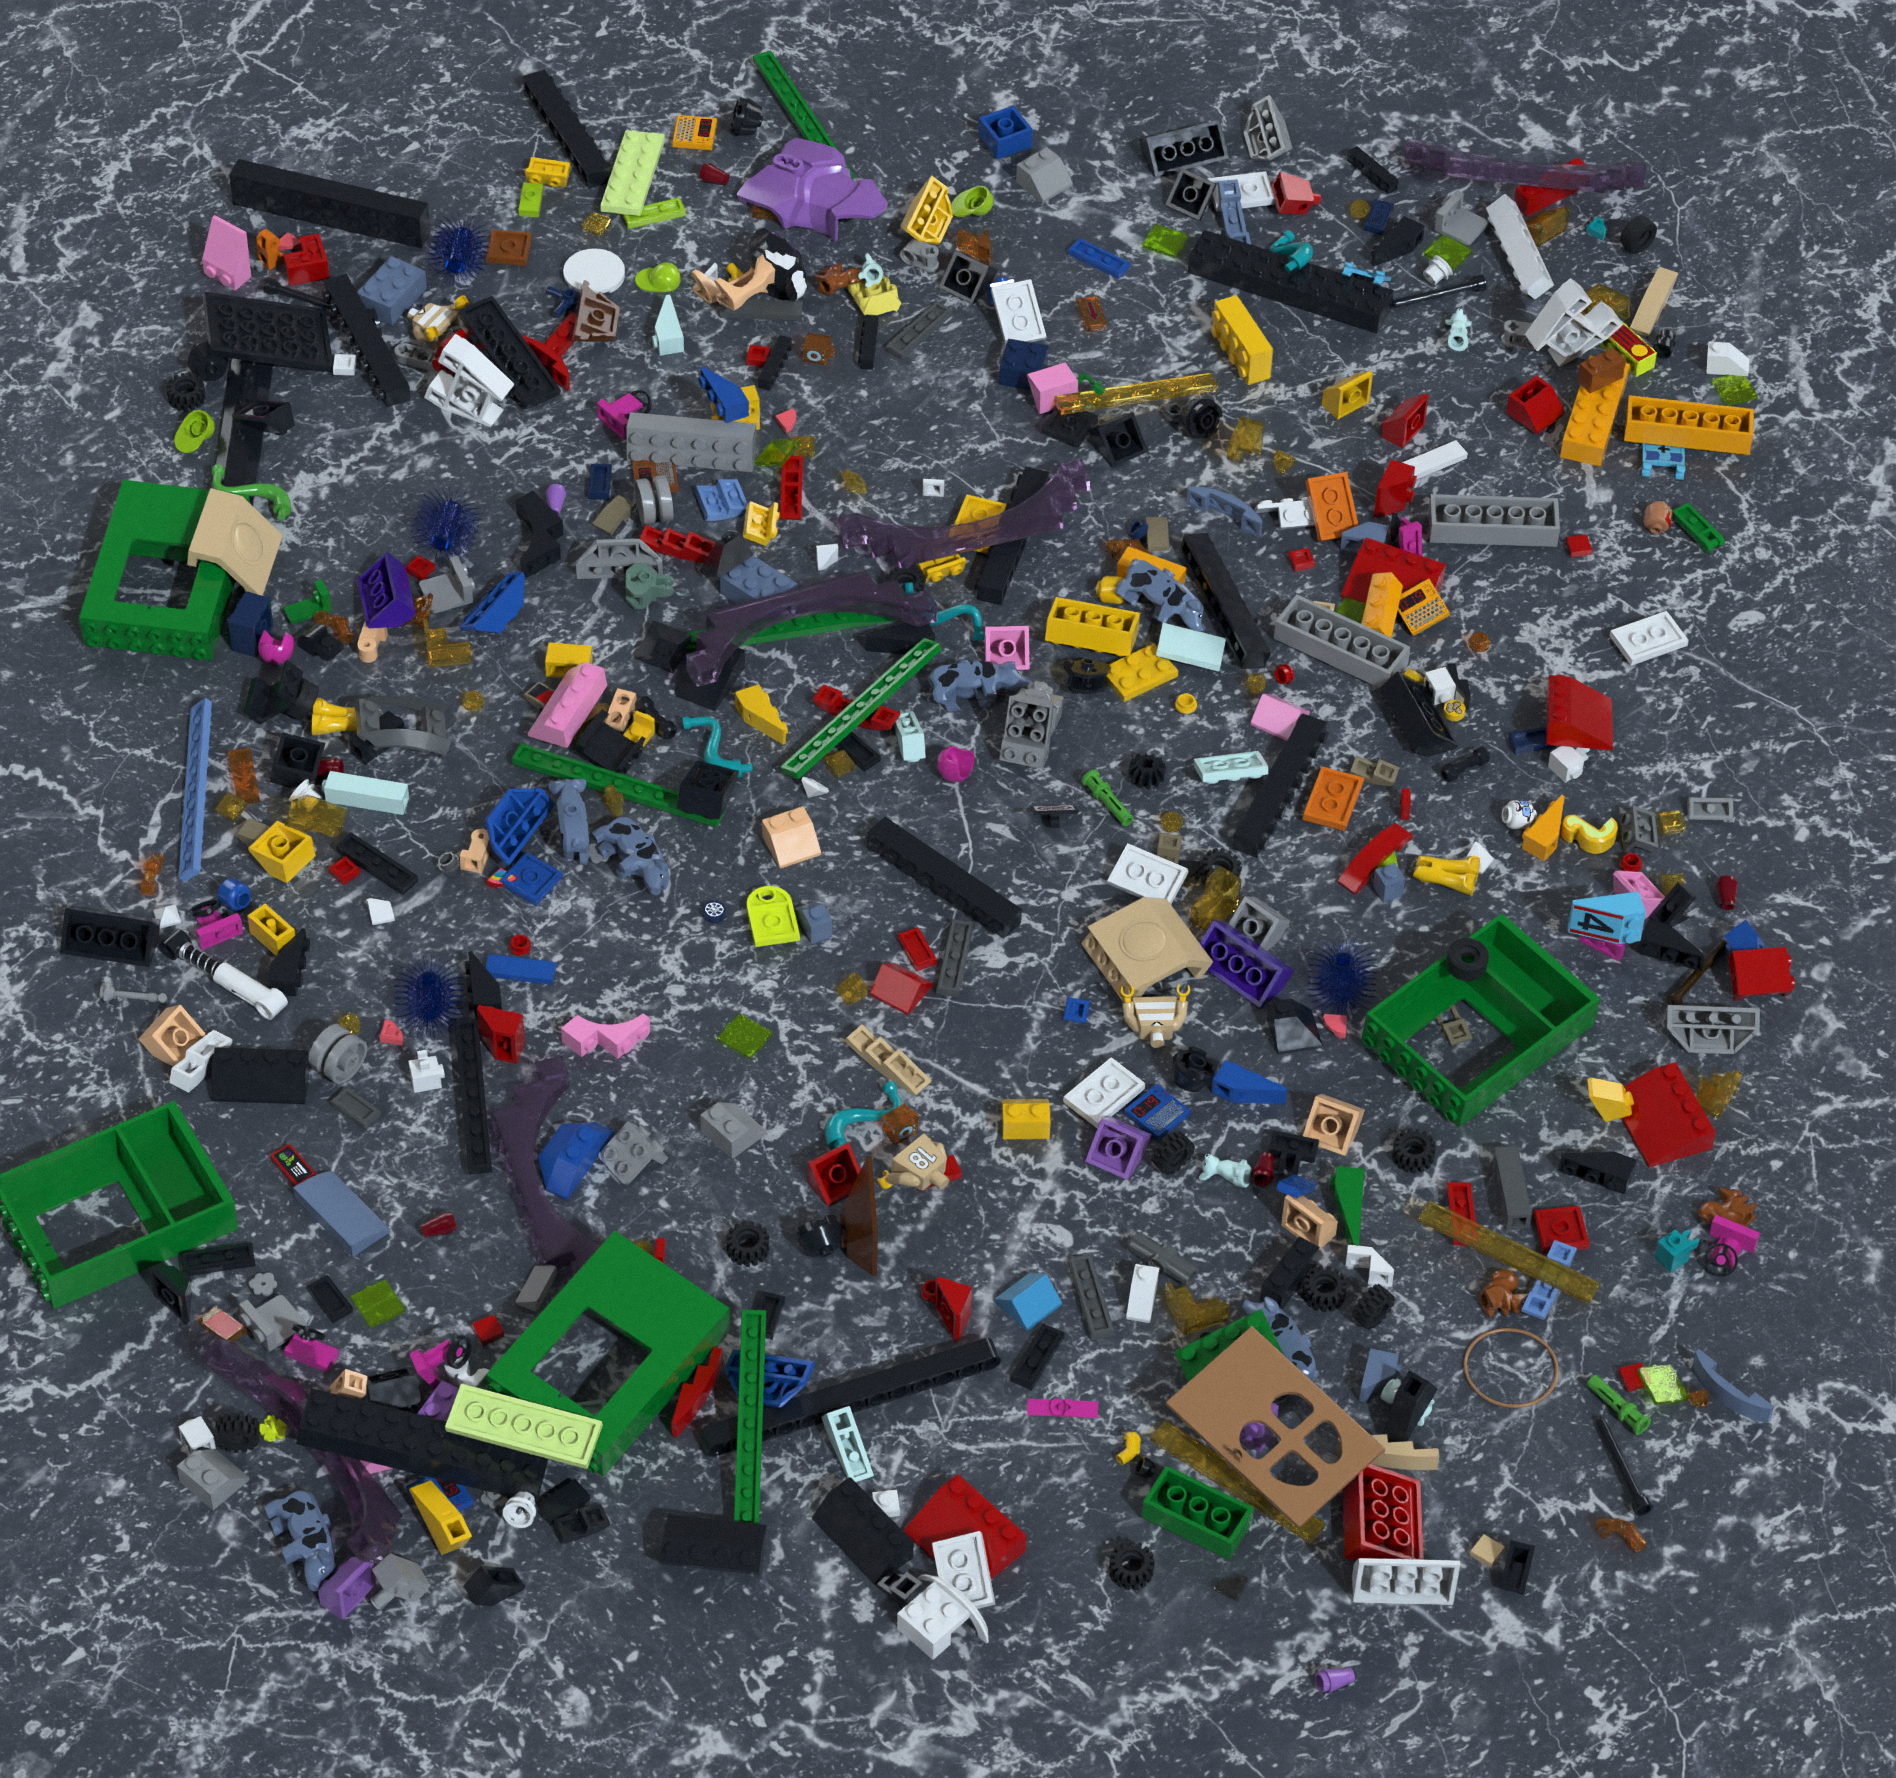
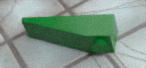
M1336 1166V1174L1330 1177L1329 1189H1334L1333 1200L1347 1244L1359 1246L1365 1169Z

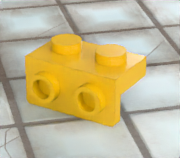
M531 157L529 167L525 169L526 180L530 183H541L552 187H566L571 164L569 162Z
M750 501L746 506L743 537L764 546L771 539L773 540L778 531L776 527L780 514L777 511L778 503L773 502L770 508H766Z
M955 545L915 559L919 572H922L923 577H925V583L931 581L938 582L948 575H958L964 570L967 562L965 557H960Z

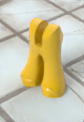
M322 698L316 699L312 714V736L341 731L357 732L355 708L333 705Z
M1418 856L1417 867L1414 869L1413 877L1421 882L1440 884L1472 897L1479 874L1481 857L1471 856L1461 860H1449Z

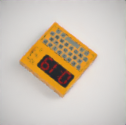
M678 115L673 137V147L712 150L717 128V118Z
M1430 579L1401 594L1397 611L1412 636L1419 634L1451 615Z

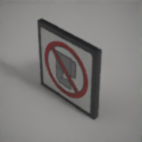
M1075 805L1031 806V811L1034 815L1050 814L1051 828H1060L1059 814H1078V809Z

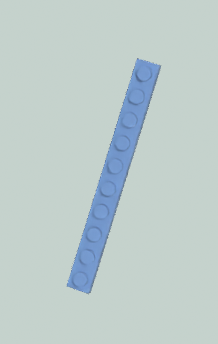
M207 698L194 705L190 711L178 877L184 882L197 876L201 870L209 736L211 732L210 721L212 716V701Z

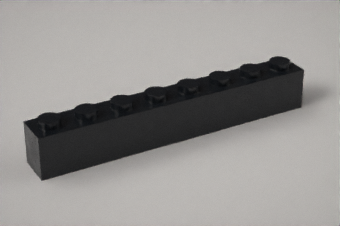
M545 69L523 76L525 94L588 189L608 183L610 173L612 172L610 162H606L602 150L596 147L594 138L588 135L585 125L580 123L577 113L572 111L569 101L564 99L563 93L560 88L556 87L553 77L549 76Z
M343 274L324 280L323 299L325 302L328 301L330 303L329 307L332 315L337 316L339 328L341 330L344 329L348 344L352 343L353 352L356 358H360L363 371L368 372L371 385L377 388L379 400H383L387 407L409 401L410 386L348 275Z
M1025 466L1023 474L1018 475L1017 489L1013 488L1011 493V504L1007 503L1005 518H1001L999 523L1000 531L995 533L993 538L994 546L988 549L987 563L982 564L981 578H977L974 590L977 591V600L997 605L1003 604L1048 491L1050 472Z
M1208 533L1184 534L1179 551L1240 668H1265L1270 657V648L1267 646L1261 631L1254 622L1253 616L1246 607V603L1242 599L1238 587L1235 586L1230 572L1227 571L1222 557L1219 556L1214 542L1211 541Z
M1306 714L1301 715L1234 833L1232 849L1256 858L1261 850L1265 851L1269 842V836L1274 835L1278 820L1283 819L1287 804L1291 805L1294 799V791L1300 789L1303 775L1309 773L1312 759H1317L1320 745L1325 744L1329 732L1326 731V721Z
M884 817L867 832V846L871 851L884 857L890 864L899 867L906 875L912 876L924 887H928L937 893L940 898L949 901L958 910L971 916L975 922H979L987 927L993 934H997L1004 939L1021 924L1022 909L887 817Z

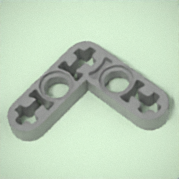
M463 326L452 327L443 342L460 329H463L467 334V329ZM401 343L395 347L394 352L397 362L436 373L440 372L436 371L432 366V361L436 359V351L408 343ZM422 356L428 357L427 360L423 361L418 358Z

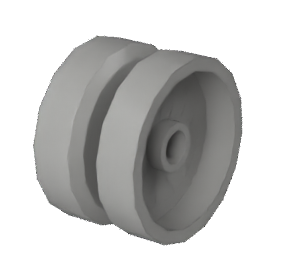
M666 476L653 477L651 484L646 478L635 480V499L642 525L654 524L656 514L661 522L673 521L672 495Z
M333 1024L326 1028L313 1043L309 1052V1065L320 1073H324L327 1078L336 1084L345 1083L357 1073L363 1064L367 1054V1044L356 1035H351V1032L340 1024Z

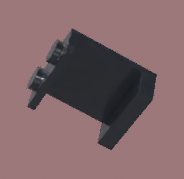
M289 660L284 661L280 681L269 686L258 676L252 679L244 713L260 725L296 705L303 671Z
M601 709L578 738L574 749L601 768L620 774L623 772L627 774L633 765L631 761L634 757L638 759L645 750L642 746L646 738L642 736L637 743H634L605 723L609 713Z

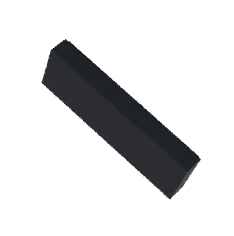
M252 1242L181 1253L183 1271L189 1276L256 1266Z
M1043 1323L1010 1376V1381L1032 1391L1065 1338V1333Z

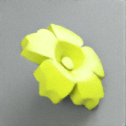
M268 1415L267 1419L264 1420L265 1424H260V1434L264 1436L265 1441H275L276 1438L282 1440L286 1437L285 1428L288 1426L286 1419L278 1418L276 1421L274 1415Z

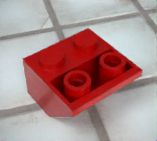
M1536 375L1508 396L1506 413L1538 435L1565 415V410L1553 387Z
M478 1005L479 1037L494 1059L517 1064L525 1044L523 1014L500 1010L491 1006Z

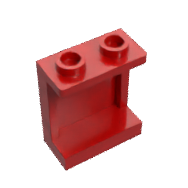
M1787 947L1732 951L1728 956L1734 1001L1743 1000L1749 996L1774 994L1788 996L1795 988L1794 977L1790 975L1789 967L1792 965L1791 955L1787 954Z

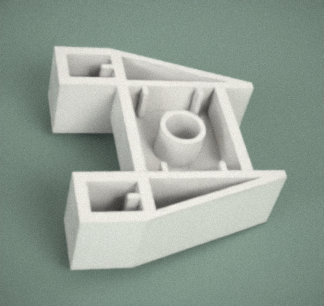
M1570 278L1555 291L1525 335L1536 351H1539L1545 344L1550 346L1548 352L1557 365L1562 367L1608 339L1623 323L1613 309L1602 301L1595 305L1588 314L1582 315L1581 312L1592 301L1583 288Z
M455 334L443 349L438 361L455 372V377L441 370L429 385L424 398L441 409L491 427L504 410L493 403L494 398L502 402L514 386V383L474 345Z

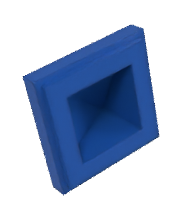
M1067 997L1063 1020L1086 1024L1090 1001Z

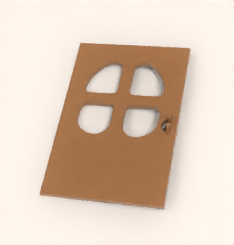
M1253 1326L1249 1327L1244 1334L1166 1402V1406L1226 1461L1229 1468L1235 1469L1298 1529L1386 1450ZM1282 1395H1298L1313 1409V1413L1295 1429L1286 1427L1272 1412L1271 1405L1273 1401ZM1323 1422H1327L1335 1428L1341 1442L1342 1456L1333 1464L1324 1462L1303 1441L1305 1437ZM1251 1423L1265 1425L1280 1439L1279 1444L1261 1459L1251 1457L1242 1448L1239 1441L1242 1429ZM1292 1452L1313 1469L1318 1478L1311 1485H1290L1274 1478L1270 1473V1469L1284 1456Z

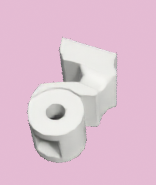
M463 1357L456 1359L453 1365L458 1364L463 1359ZM447 1360L445 1361V1375L450 1384L459 1385V1388L461 1384L484 1390L487 1389L486 1374L490 1371L489 1369H478L474 1375L470 1376L469 1361L459 1369L451 1368L448 1366Z

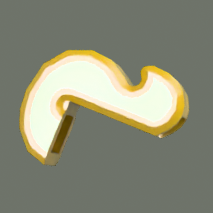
M1568 815L1563 819L1561 836L1568 843H1572L1574 839L1577 840L1580 848L1585 852L1599 854L1607 851L1614 845L1618 826L1617 822L1610 818L1598 830L1577 815Z

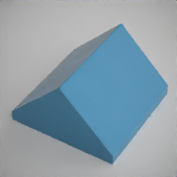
M1028 1273L994 1299V1302L1026 1331L1062 1305V1301L1047 1274Z

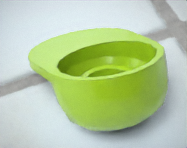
M976 186L957 195L951 204L952 214L959 218L970 214L983 216L993 206V195L985 186Z
M668 262L660 263L655 268L643 269L635 277L636 285L641 290L650 292H670L679 287L681 282L680 271L674 264Z
M194 410L189 413L176 432L174 439L176 448L186 454L197 450L203 441L213 435L215 431L213 418L202 410Z

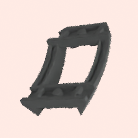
M374 696L358 699L354 702L357 736L364 742L366 739L373 744L374 750L384 747H397L417 750L427 754L434 752L440 754L442 759L446 757L452 742L446 736L444 712L447 710V706L411 696ZM378 706H399L421 711L423 731L412 729L380 730Z

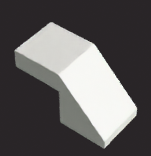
M1348 1245L1345 1266L1369 1269L1368 1284L1392 1287L1394 1269L1372 1247Z

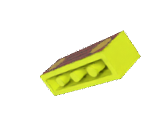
M1625 323L1608 339L1599 344L1606 351L1614 348L1626 360V363L1630 364L1629 372L1634 377H1638L1655 367L1657 352L1646 344L1639 335H1636Z

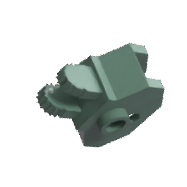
M634 563L626 570V601L634 609H644L652 601H656L657 597L672 596L674 593L672 587L674 579L670 575H656V571H652L644 563Z

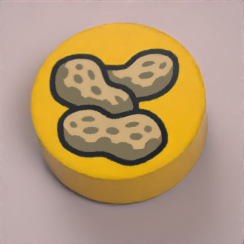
M1458 700L1447 701L1443 709L1444 717L1450 721L1463 719L1466 710L1465 705Z

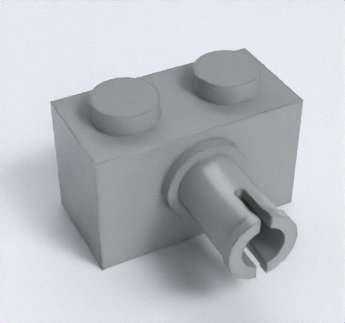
M389 1553L372 1569L383 1588L376 1595L372 1596L370 1601L378 1610H382L394 1597L414 1602L420 1599L431 1585L418 1563Z

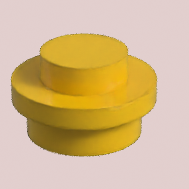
M1184 693L1176 699L1175 708L1180 713L1190 714L1196 710L1197 701L1193 695Z

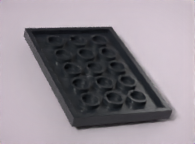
M204 292L203 305L210 356L332 372L333 360L325 309Z

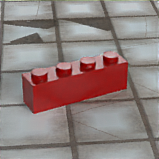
M1577 157L1516 187L1514 202H1516L1520 212L1527 217L1587 187L1591 168Z

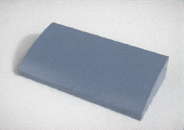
M333 1171L318 1174L293 1187L295 1200L352 1257L391 1232L390 1228Z

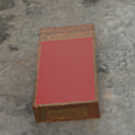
M217 1306L198 1319L199 1325L227 1346L247 1333L243 1324Z

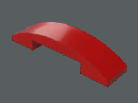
M521 335L542 365L552 372V378L556 384L568 391L570 389L569 372L559 355L545 344Z
M824 684L813 697V702L834 717L853 702L844 698L842 691ZM881 705L878 710L876 709L858 727L870 730H890L899 718L900 712Z
M1397 823L1389 826L1374 837L1356 855L1340 876L1338 884L1356 895L1370 881L1369 876L1395 850L1399 852L1413 838V835Z

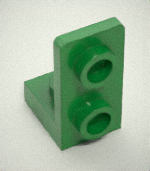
M322 579L314 582L315 591L312 592V598L284 607V613L291 624L332 611L330 593Z

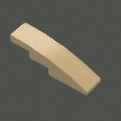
M1662 267L1658 268L1630 326L1634 333L1650 337L1662 309L1666 306L1678 277L1677 272Z
M863 1024L845 1039V1042L872 1067L914 1096L919 1094L932 1081L900 1049L895 1051L881 1036L877 1039Z
M1387 1434L1371 1435L1386 1449L1371 1464L1407 1470H1437L1439 1462L1438 1448L1414 1450L1413 1441L1388 1443ZM1338 1437L1336 1452L1337 1455L1342 1456L1341 1442Z

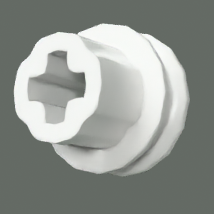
M1435 255L1433 260H1429V267L1423 271L1424 277L1432 285H1436L1440 280H1447L1448 276L1453 275L1451 267L1438 255Z
M306 779L292 793L289 802H294L295 807L300 804L310 812L319 803L321 796L313 790L314 784H310L309 780Z
M520 1491L514 1497L508 1499L503 1509L504 1519L510 1525L517 1528L530 1526L536 1516L534 1496L528 1492Z

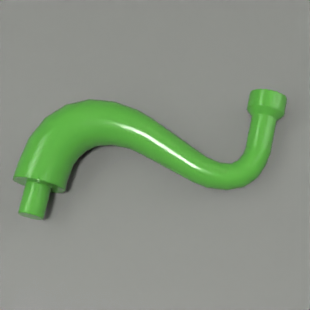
M214 465L212 467V484L214 489L269 499L274 505L273 510L277 515V519L281 521L285 520L286 516L291 513L290 498L281 487L268 483L226 487L221 484L225 468L221 465Z

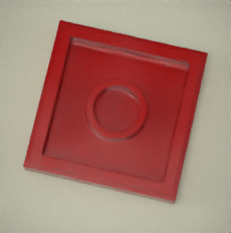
M1580 1206L1533 1210L1532 1216L1542 1254L1549 1253L1554 1240L1575 1247L1577 1250L1589 1249L1590 1243Z

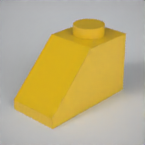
M1596 1078L1587 1079L1589 1098L1605 1122L1632 1115L1631 1105L1634 1104L1630 1091L1627 1092L1621 1083Z

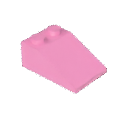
M214 215L211 220L202 258L204 274L236 291L251 278L247 234L240 228Z

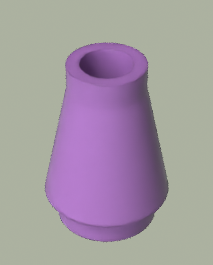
M552 484L545 492L547 505L560 516L567 493L562 485Z
M1351 1668L1321 1669L1320 1672L1315 1674L1317 1689L1321 1693L1325 1692L1327 1694L1349 1683H1353L1355 1680L1354 1672Z

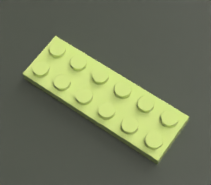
M635 130L625 131L600 205L601 212L641 216L665 142V134Z
M461 1384L445 1430L587 1469L603 1424L602 1421Z

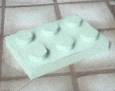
M1259 751L1194 759V768L1202 781L1209 784L1226 779L1237 781L1242 777L1260 778L1262 775L1268 774V765Z

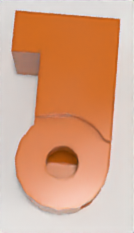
M264 229L256 237L257 261L261 260L263 266L271 270L283 263L284 257L278 248L280 239L268 229Z

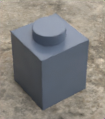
M1396 863L1375 869L1373 888L1381 901L1384 903L1402 897L1405 878Z

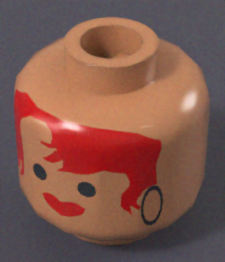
M1655 501L1646 507L1643 523L1651 533L1660 534L1670 528L1672 509L1665 502Z

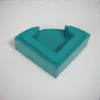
M1597 216L1586 227V232L1602 241L1606 236V226L1603 219Z

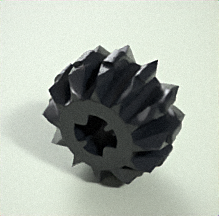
M1145 752L1143 756L1137 754L1135 759H1131L1128 772L1129 778H1132L1133 784H1139L1140 788L1147 786L1150 789L1152 785L1158 787L1160 782H1163L1165 779L1166 766L1163 763L1162 757L1156 758L1155 753L1148 755Z

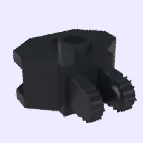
M1082 657L1076 658L1075 661L1065 659L1063 668L1069 674L1067 688L1071 692L1092 694L1104 692L1108 687V682L1104 678L1111 672V667L1107 663Z

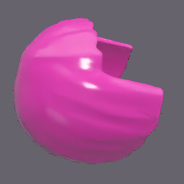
M263 630L258 643L259 655L270 665L284 664V661L291 658L294 651L293 637L285 633L282 641L275 640Z
M949 746L942 750L937 758V767L940 775L945 780L951 782H963L970 775L974 765L975 756L973 751L959 749L957 746Z

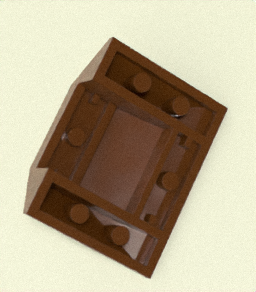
M867 1156L844 1204V1214H840L841 1227L845 1229V1234H842V1248H846L848 1259L870 1275L877 1276L878 1231L872 1156Z

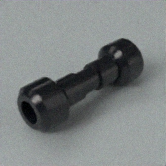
M648 696L639 698L635 708L639 712L648 714L655 719V725L659 728L658 732L664 739L673 738L677 733V726L672 721H667L658 714V711L654 708V702Z
M1481 746L1473 750L1472 755L1462 762L1448 763L1442 766L1441 776L1446 782L1450 783L1456 780L1458 775L1464 772L1465 769L1477 764L1482 766L1490 761V753L1485 747Z

